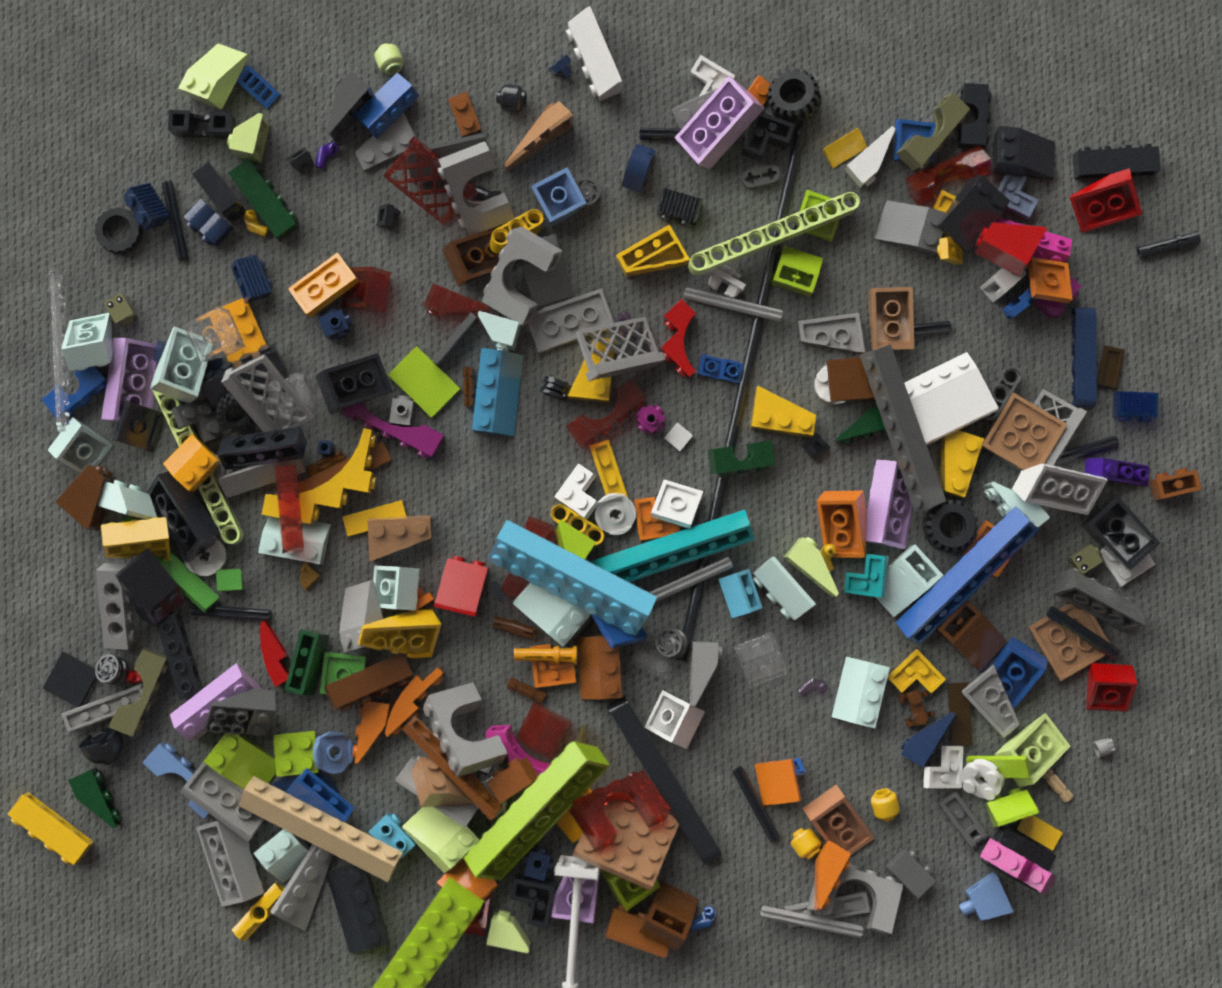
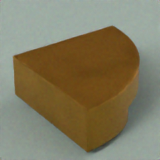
M304 562L300 570V580L302 587L307 591L321 575L307 562Z

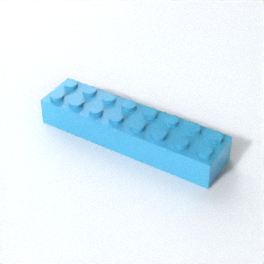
M506 520L487 558L495 566L510 571L513 575L529 581L532 585L539 586L550 594L556 595L566 600L569 604L576 605L587 613L595 615L606 623L613 624L634 636L637 635L648 618L657 598Z

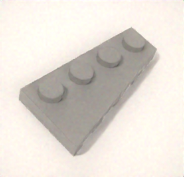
M312 844L270 912L306 931L333 854Z

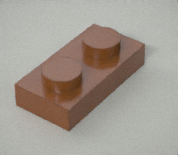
M467 92L448 98L462 137L482 131Z

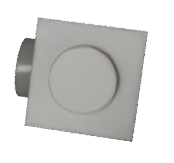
M398 396V399H392L389 420L391 425L412 427L415 402L410 401L411 397Z

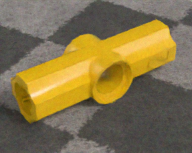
M275 882L232 929L234 935L246 942L270 916V911L285 888ZM256 908H263L265 916H258Z

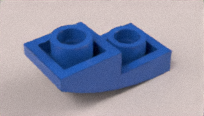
M702 354L697 375L739 384L744 364Z

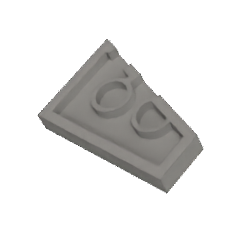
M403 112L385 132L377 138L372 136L355 153L365 172L404 154V151L419 147V144Z
M859 313L797 322L801 343L865 353Z
M994 664L962 690L963 695L1003 737H1006L1020 725Z

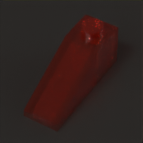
M434 283L423 305L429 315L437 318L439 315L456 316L469 315L470 313L478 314L479 311L490 313L491 311L490 306Z

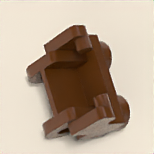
M918 689L897 695L900 703H904V698H907L914 721H911L910 718L905 719L907 727L928 723V716L935 715L934 711L925 713L922 703V696H928V691L919 692Z

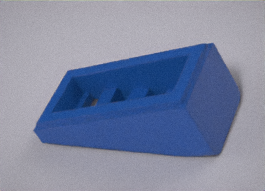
M249 65L242 70L236 81L238 85L267 110L281 96L274 87ZM252 74L253 76L246 83H244ZM256 80H258L259 82L256 84V86L253 89H251L250 87L255 83ZM263 86H265L266 88L259 95H257L256 93ZM271 91L272 94L264 101L263 98Z

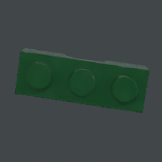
M772 440L746 444L747 455L742 461L735 457L733 446L707 450L711 474H718L719 478L730 476L732 471H737V474L750 473L749 469L757 468V472L769 470V466L776 465Z

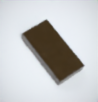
M1107 345L1103 346L1097 375V386L1117 389L1125 349Z

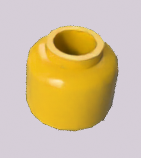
M880 789L872 796L871 805L874 816L878 819H883L885 822L894 820L895 816L900 812L896 793L889 789Z
M800 828L792 834L794 839L791 841V847L801 859L807 858V860H810L821 851L822 842L812 829L804 830Z

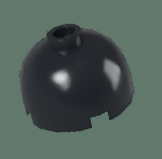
M108 726L101 729L102 733L95 735L93 738L91 734L88 735L79 744L82 754L91 763H105V765H109L117 760L116 757L123 749L121 732Z

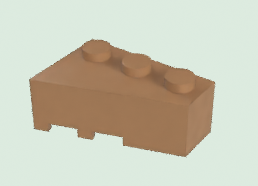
M431 515L369 518L367 520L370 561L432 537Z

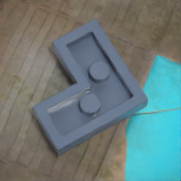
M1005 175L998 188L1010 200L1005 209L1028 220L1038 202V199L1020 191L1028 176Z

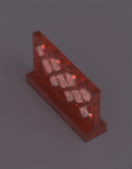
M414 136L409 141V147L383 176L441 224L445 225L453 217L455 211L451 204L454 201H451L449 196L448 202L437 203V194L447 193L446 188L437 189L436 180H442L438 168L441 167L439 162L441 157ZM414 153L417 156L418 164L407 165V157ZM431 167L433 176L422 177L421 168ZM418 168V178L407 179V169ZM396 170H403L404 179L395 180L391 175ZM433 180V190L422 191V182ZM470 181L466 183L463 189V196L466 199L474 198L478 193ZM419 182V191H408V183ZM433 194L434 203L424 204L423 195ZM448 206V213L443 218L439 216L437 207Z

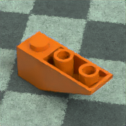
M371 700L365 704H360L359 716H362L361 725L357 724L355 734L359 738L358 744L354 745L352 753L355 763L361 762L387 726L391 703Z
M827 841L815 860L814 910L816 911L827 907L831 899L829 897L831 890H835L841 881L838 878L841 871L845 872L851 862L848 859L851 853L831 841Z

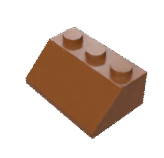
M604 636L580 637L577 641L581 699L622 698L619 647L611 649Z
M619 904V907L614 905L606 927V938L666 958L669 947L639 932L647 913L644 911L635 913L630 911L631 908L626 911L621 904Z

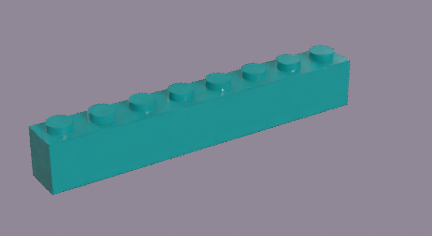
M742 510L691 527L690 529L688 528L590 561V563L627 582H631L753 541L755 538L746 511Z

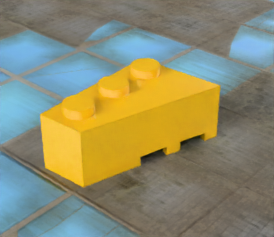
M597 342L595 348L604 353L606 346ZM610 349L607 356L613 359L614 351ZM592 353L593 363L599 364L601 358ZM584 359L568 394V399L609 403L611 377L588 382L586 373L589 370Z
M760 386L756 387L750 429L804 437L813 436L816 420L815 414Z

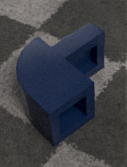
M636 144L626 167L622 187L641 193L655 150Z

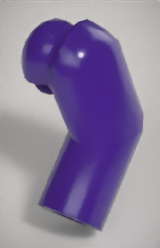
M330 142L320 147L315 167L325 169L326 160L338 153L339 146L336 143Z

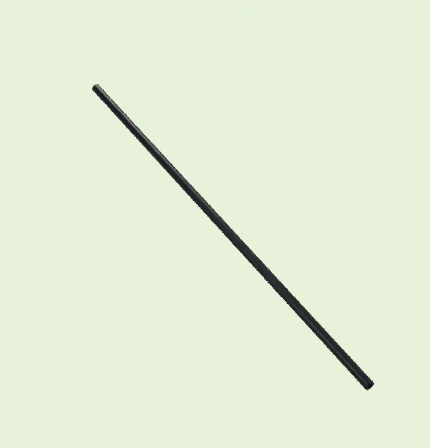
M801 122L796 127L775 221L787 217L808 123L803 124ZM773 230L772 237H779L778 232ZM781 243L769 247L757 299L758 305L767 306ZM758 316L753 317L741 379L738 384L724 446H733V451L764 319ZM728 476L717 477L707 522L719 518ZM710 555L699 559L696 571L708 566ZM704 581L692 587L683 632L688 638L689 646L686 653L676 658L677 660L687 661Z

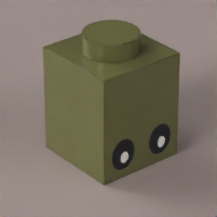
M122 292L103 302L113 321L119 326H129L138 317L129 299Z
M1092 544L1083 546L1067 557L1071 566L1074 569L1080 570L1082 574L1103 562L1100 557L1102 553L1097 546Z

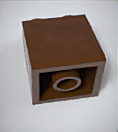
M88 464L55 503L86 530L98 531L101 528L107 509L98 506L104 483L114 484V479L111 477L113 473L104 466Z

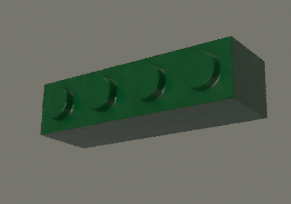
M247 158L229 171L228 174L274 236L281 241L299 227L296 223L299 219L292 210L288 212L285 209L284 205L287 203L281 195L273 193L272 189L275 187L268 178H262L260 175L262 170L256 162L251 163Z

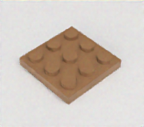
M1012 393L983 441L982 447L1023 471L1045 463L1067 423L1019 395Z
M1070 603L1059 608L1060 611L1109 642L1094 616ZM1048 616L1027 627L1044 657L1047 658V662L1058 681L1066 679L1105 656L1104 653Z

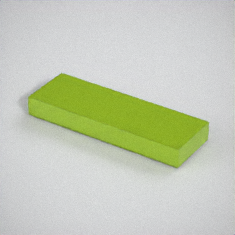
M968 756L966 758L967 763L974 762L975 759H984L992 762L998 767L996 770L1000 775L1002 773L1004 778H1030L1032 775L1027 756Z

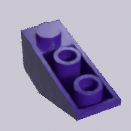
M1086 458L1085 473L1104 477L1107 479V482L1148 486L1149 466L1107 458Z

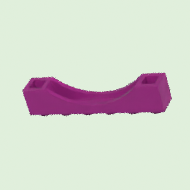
M364 404L344 410L346 411L344 415L354 421L356 418L363 420L362 425L371 430L375 427L382 430L380 433L382 436L390 440L392 437L400 440L399 445L410 449L411 446L418 450L416 454L426 459L429 456L434 458L445 438L443 434L426 425L401 427L386 423L372 415Z

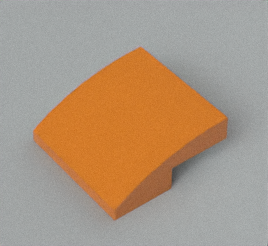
M793 758L754 764L763 805L791 803L802 800Z
M464 858L437 881L438 886L442 888L450 877L482 900L498 887V884L493 879L475 877Z

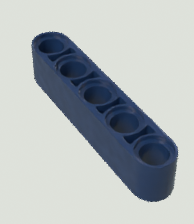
M1073 308L1072 335H1074V342H1072V355H1074V362H1072V375H1074V382H1072V395H1074V402H1072V405L1074 407L1094 408L1097 398L1096 309Z

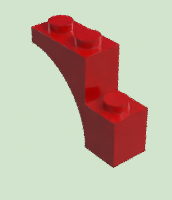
M681 299L664 315V325L671 332L675 330L676 333L661 347V351L667 363L672 361L677 366L675 370L682 378L686 376L690 379L696 371L687 359L684 349V335L696 313Z

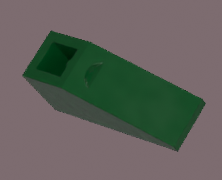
M878 406L870 407L835 439V442L841 441L843 445L854 442L853 438L861 436L862 440L874 437V432L881 431V435L886 434L887 431Z
M93 768L68 780L79 802L112 828L121 825V814L118 809L113 807L112 793L110 790H106L103 784L105 777L100 770L98 771L97 768Z

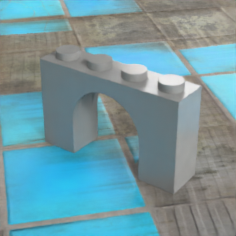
M485 141L439 159L441 167L438 168L442 180L446 179L448 182L445 188L448 196L454 197L455 201L451 204L455 214L460 213L461 219H458L462 231L467 230L470 236L515 219L505 193L481 202L470 201L463 196L464 186L471 178L496 168Z
M521 226L512 229L508 233L506 238L507 244L499 253L498 258L500 260L491 272L492 278L490 283L483 290L484 297L482 302L523 326L531 322L539 304L515 289L511 280V270L514 263L518 259H523L548 272L555 269L563 251Z
M473 682L428 695L424 704V712L432 722L433 732L438 735L441 749L443 752H446L449 766L457 777L501 764L507 755L499 735L478 742H470L460 738L451 726V719L455 716L477 710L482 699Z
M849 864L845 872L841 871L838 877L841 879L838 887L835 890H831L829 894L831 899L827 907L818 911L814 910V880L807 911L826 917L830 916L839 887L847 881L858 882L868 889L872 897V910L867 929L884 935L892 934L903 884L898 883V879L889 876L881 878L878 877L877 872L870 870L862 872L858 870L857 866Z

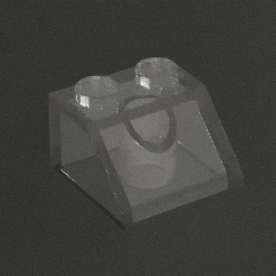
M217 307L184 325L201 363L228 356L245 347L229 309Z

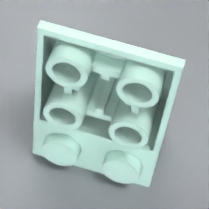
M995 482L983 486L985 496L990 501H995L998 505L996 509L1003 517L1016 506L1037 527L1050 518L1040 505L1025 502L1015 491Z
M911 545L888 566L885 598L876 597V599L895 617L934 585L943 574L916 545Z

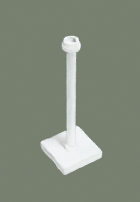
M566 855L560 856L559 862H557L555 867V875L574 877L566 981L562 983V987L578 988V983L575 982L582 878L597 880L601 868L574 856Z

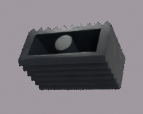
M664 188L656 215H659V218L663 221L671 222L673 219L679 221V225L690 228L691 225H696L703 199Z

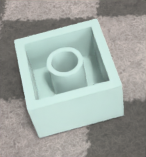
M375 565L373 581L380 608L416 611L420 569Z

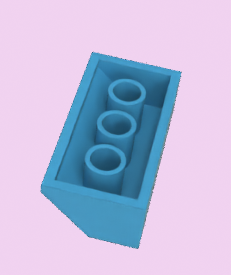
M481 348L472 424L473 432L514 436L523 355L503 350Z

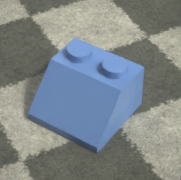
M568 167L531 186L551 227L570 218L587 204Z

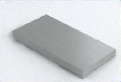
M601 288L535 311L528 325L538 354L577 341L575 332L578 330L612 324L614 321Z
M204 761L180 791L246 841L252 838L265 820L240 807L239 803L244 789L220 775Z

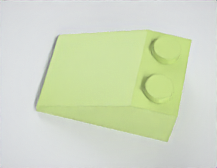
M217 44L187 70L179 89L199 102L222 110L249 55Z
M809 537L799 538L783 558L831 597H836L839 592L820 550L816 548L818 544Z
M1045 713L1007 741L995 755L1028 757L1032 773L1031 777L1013 778L1019 787L1035 784L1067 751L1070 745Z
M422 807L401 827L443 873L450 870L479 841L467 826L464 828L435 807Z

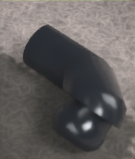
M475 186L471 191L472 197L479 201L502 194L501 191H490L482 186Z

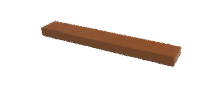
M383 441L376 444L374 448L371 447L372 464L370 468L367 467V471L392 461ZM351 457L274 495L299 494L315 489L339 473Z
M414 716L402 730L490 820L495 818L503 808V805L498 802L492 793L472 773L457 777L449 766L446 752H443L441 749L440 740L417 716Z

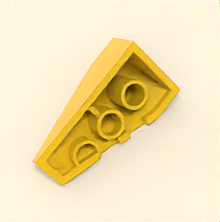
M433 609L412 610L363 625L358 644L377 650H390L393 654L403 653L410 658L432 657L441 623Z

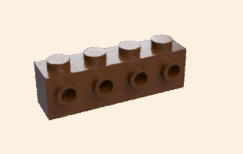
M400 653L326 685L324 691L334 713L338 711L344 713L351 710L354 704L359 702L361 705L371 701V697L377 694L383 696L391 692V688L396 686L402 688L408 685L413 677V673L404 654Z

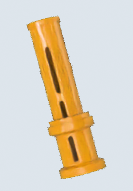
M556 646L554 649L514 648V661H553L556 664L572 662L573 665H576L577 646H573V648H560Z

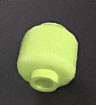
M382 44L375 52V61L382 73L395 75L401 71L404 59L396 45Z

